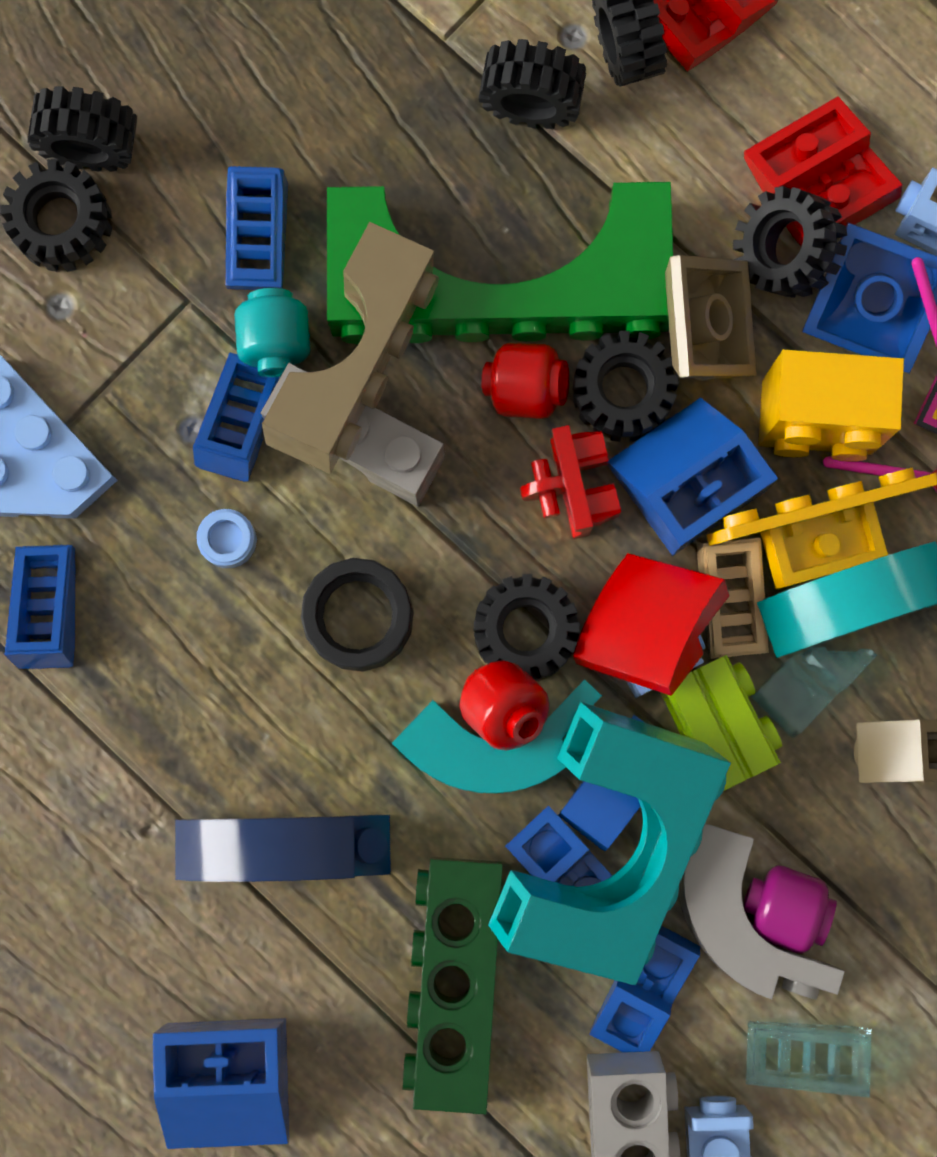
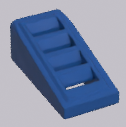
M228 167L225 284L227 289H283L288 181L284 170L281 168ZM244 194L271 195V197L244 196ZM243 213L271 214V221L243 220ZM242 237L271 238V245L241 244ZM240 260H270V269L240 268Z
M229 353L193 445L194 464L196 467L243 482L249 481L264 438L262 427L264 419L260 413L280 377L260 376L258 368L243 363L237 354ZM235 379L263 385V392L260 393L234 385ZM231 400L256 407L255 413L227 405L228 401ZM222 422L248 429V432L243 434L220 426Z
M73 545L16 547L4 655L20 669L71 668L74 664L75 548ZM58 568L57 576L31 577V569ZM31 592H55V598L31 599ZM53 615V622L31 623V616ZM30 639H51V641L30 642Z

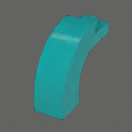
M936 541L836 572L757 602L776 658L936 606Z
M584 679L547 718L541 733L533 741L518 749L508 751L495 749L483 738L466 731L432 700L392 744L421 771L449 786L478 793H504L526 789L555 776L566 768L557 759L564 743L562 738L569 731L580 702L593 706L602 695Z

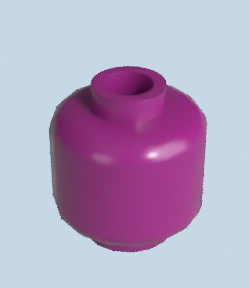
M779 865L772 867L768 871L764 881L755 877L752 878L743 903L745 913L752 915L751 925L760 937L767 943L798 954L808 952L814 944L823 946L829 934L837 906V901L829 898L826 882Z

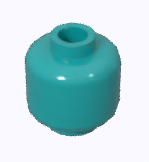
M282 288L258 289L250 292L247 295L248 300L242 302L235 310L237 355L243 363L258 368L260 376L281 377L288 363L297 365L310 355L308 309L300 300L293 298V293L289 290Z

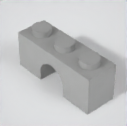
M288 363L260 413L263 419H265L289 372L306 371ZM365 406L356 424L362 427L359 441L348 460L341 457L339 459L361 471L371 483L419 507L445 459L443 443L377 408L372 409Z

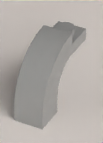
M705 823L701 844L697 852L691 856L679 883V899L684 918L693 937L704 953L716 966L739 984L771 1000L779 976L784 977L781 988L804 997L817 1000L820 989L838 995L844 970L832 964L770 945L758 935L750 924L743 907L742 881L754 839Z

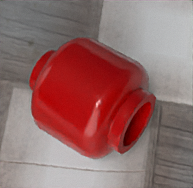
M506 343L497 350L493 362H486L484 364L481 379L482 392L484 396H491L493 406L499 415L516 418H549L557 406H563L566 403L569 391L568 363L566 360H560L557 351L546 344Z
M505 660L491 662L476 669L464 684L459 704L463 719L491 747L503 751L518 749L533 741L541 733L547 721L550 708L548 694L541 685L520 666Z

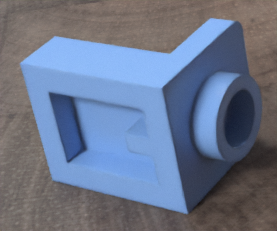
M932 167L921 184L911 180L895 211L904 215L895 235L937 256V203L930 200L937 186V169Z
M706 1096L699 1099L700 1106L684 1107L687 1157H751L749 1130L754 1129L753 1115L745 1105H737L735 1097Z

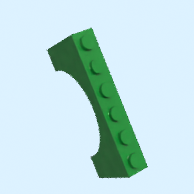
M671 182L613 183L609 213L599 234L573 261L545 276L519 283L485 284L460 279L433 267V274L439 277L438 285L427 308L416 307L408 323L414 326L409 343L431 341L432 335H455V339L458 341L481 342L488 340L489 334H512L514 340L530 342L545 339L547 333H569V337L573 340L590 341L600 339L603 333L630 331L629 337L637 339L640 332L649 335L648 339L659 337L661 332H668L669 320L665 272L669 259L673 256ZM384 186L327 187V322L332 337H341V340L346 343L359 344L365 331V325L357 309L344 296L343 270L369 222L399 235L388 212Z

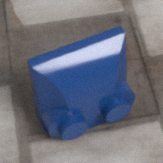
M847 222V236L841 237L838 242L847 246L846 255L835 254L832 261L840 265L841 268L836 275L826 272L825 278L829 284L822 290L819 289L802 332L860 355L904 358L903 371L910 374L930 330V324L911 263L916 257L922 258L937 305V256Z

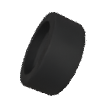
M350 558L330 564L313 578L303 596L301 621L306 639L323 659L341 669L364 672L386 665L401 653L412 633L414 612L407 588L391 569L374 560ZM354 581L368 582L380 588L388 597L393 612L391 626L385 637L374 646L360 650L346 648L335 642L327 632L324 622L325 604L331 594L340 586Z

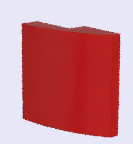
M653 0L654 4L658 3L660 10L658 17L664 27L665 34L662 37L667 49L687 72L747 30L778 2V0Z
M839 96L744 151V159L763 192L767 191L775 194V187L784 186L790 189L795 187L825 198L831 202L829 206L838 209L842 215V218L836 221V223L845 226L847 222L856 225L901 198L903 184L869 147L871 132ZM798 221L791 222L786 228L802 247L803 227Z
M627 553L605 584L585 622L573 654L575 663L672 696L704 654L698 637L730 596L725 580Z

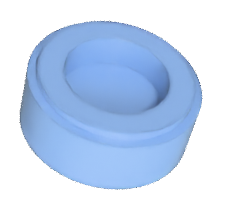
M232 509L216 510L202 520L197 530L196 539L201 554L217 567L235 568L241 566L250 559L255 551L257 543L255 529L251 522L238 511Z

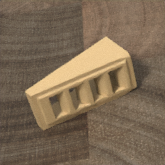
M750 535L709 546L707 538L697 539L698 571L722 579L745 578L746 587L728 589L730 596L725 603L748 601L749 611L720 614L719 609L706 626L709 657L712 659L721 658L725 655L732 657L769 653L768 633L757 602L765 599L761 538L756 535ZM742 554L743 564L717 566L716 556ZM751 624L752 634L722 637L721 627Z

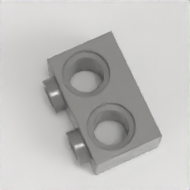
M659 1051L587 1054L591 1157H621L627 1148L634 1145H642L650 1149L645 1157H681L678 1133L668 1132V1111L678 1110L675 1072L665 1071ZM631 1084H640L648 1088L646 1094L634 1102L623 1101L618 1097L620 1091Z

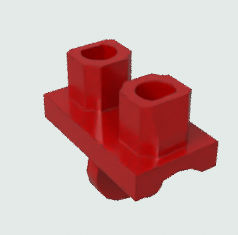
M569 425L553 428V438L550 439L558 476L552 477L548 459H539L531 462L535 481L527 483L520 488L522 500H540L543 517L552 518L560 515L556 496L562 494L572 538L577 539L590 536L593 526L615 519L621 513L614 483L584 490L580 473L583 470L608 464V454L603 433L599 431L571 434Z

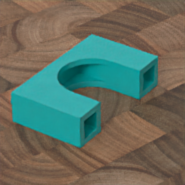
M580 702L557 759L579 780L638 798L643 815V827L639 844L630 860L616 874L602 882L589 886L563 885L511 870L488 926L508 953L636 986L644 965L651 960L654 954L656 937L667 911L674 906L677 900L679 883L688 862L701 844L703 827L714 801L723 793L726 785V773L731 762L704 742Z

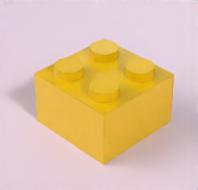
M783 349L762 380L758 446L774 447V454L783 457H804L809 455V450L832 452L831 458L838 461L856 462L866 460L867 454L872 455L901 430L904 358Z

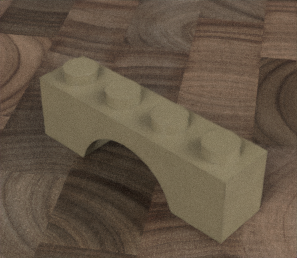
M369 222L343 270L344 296L357 309L365 325L362 339L346 359L333 367L316 372H289L262 422L266 445L329 474L334 469L339 457L345 460L350 458L362 432V427L356 424L365 406L374 409L385 390L388 376L382 374L391 356L398 359L402 357L413 333L414 326L408 323L416 307L426 309L435 293L439 277L433 274L434 250Z

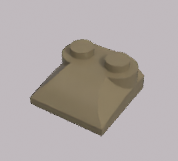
M687 255L670 257L665 272L672 366L679 377L708 381L757 376L748 261Z

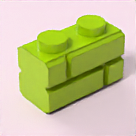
M727 655L690 672L672 696L660 692L680 735L706 743L731 762L726 773V785L723 791L781 763L775 750L782 747L780 736L767 715L758 718L748 698L756 693L748 672L740 662L732 665Z

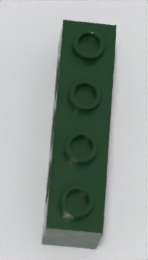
M431 857L429 870L418 869L415 904L416 906H427L425 930H414L411 967H422L421 992H409L407 1028L418 1029L417 1052L405 1053L402 1090L414 1091L413 1109L487 1115L498 938L488 924L501 895L502 862ZM452 904H461L467 907L474 917L472 929L460 937L447 934L442 929L439 921L441 911ZM447 966L460 967L467 973L470 979V986L460 996H446L436 986L435 976ZM445 1028L458 1031L466 1042L463 1052L453 1058H445L438 1055L431 1044V1038L437 1031Z

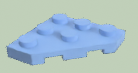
M0 355V517L30 515L76 519L118 480L8 361Z

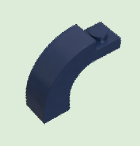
M390 815L175 820V880L205 882L347 879L357 876L391 874Z

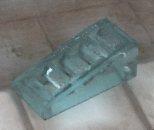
M759 1021L748 1022L746 1084L870 1098L872 1028ZM767 1038L778 1039L777 1071L766 1070ZM792 1040L803 1041L802 1072L791 1071ZM816 1043L828 1044L827 1073H815ZM841 1045L853 1046L852 1075L840 1074Z

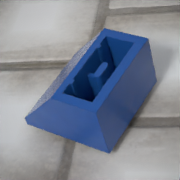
M701 397L608 460L607 464L672 556L722 523L723 517L735 514L764 494L778 480L745 432Z
M286 1018L167 1023L153 1033L154 1101L167 1149L289 1143Z

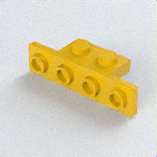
M913 467L879 476L878 479L881 487L869 491H864L862 481L846 484L827 490L830 501L812 505L810 494L776 503L775 507L778 515L759 519L757 508L732 514L722 518L724 529L706 535L708 544L712 546L760 533L776 589L834 574L887 556L888 552L874 502L937 485V473L916 478Z

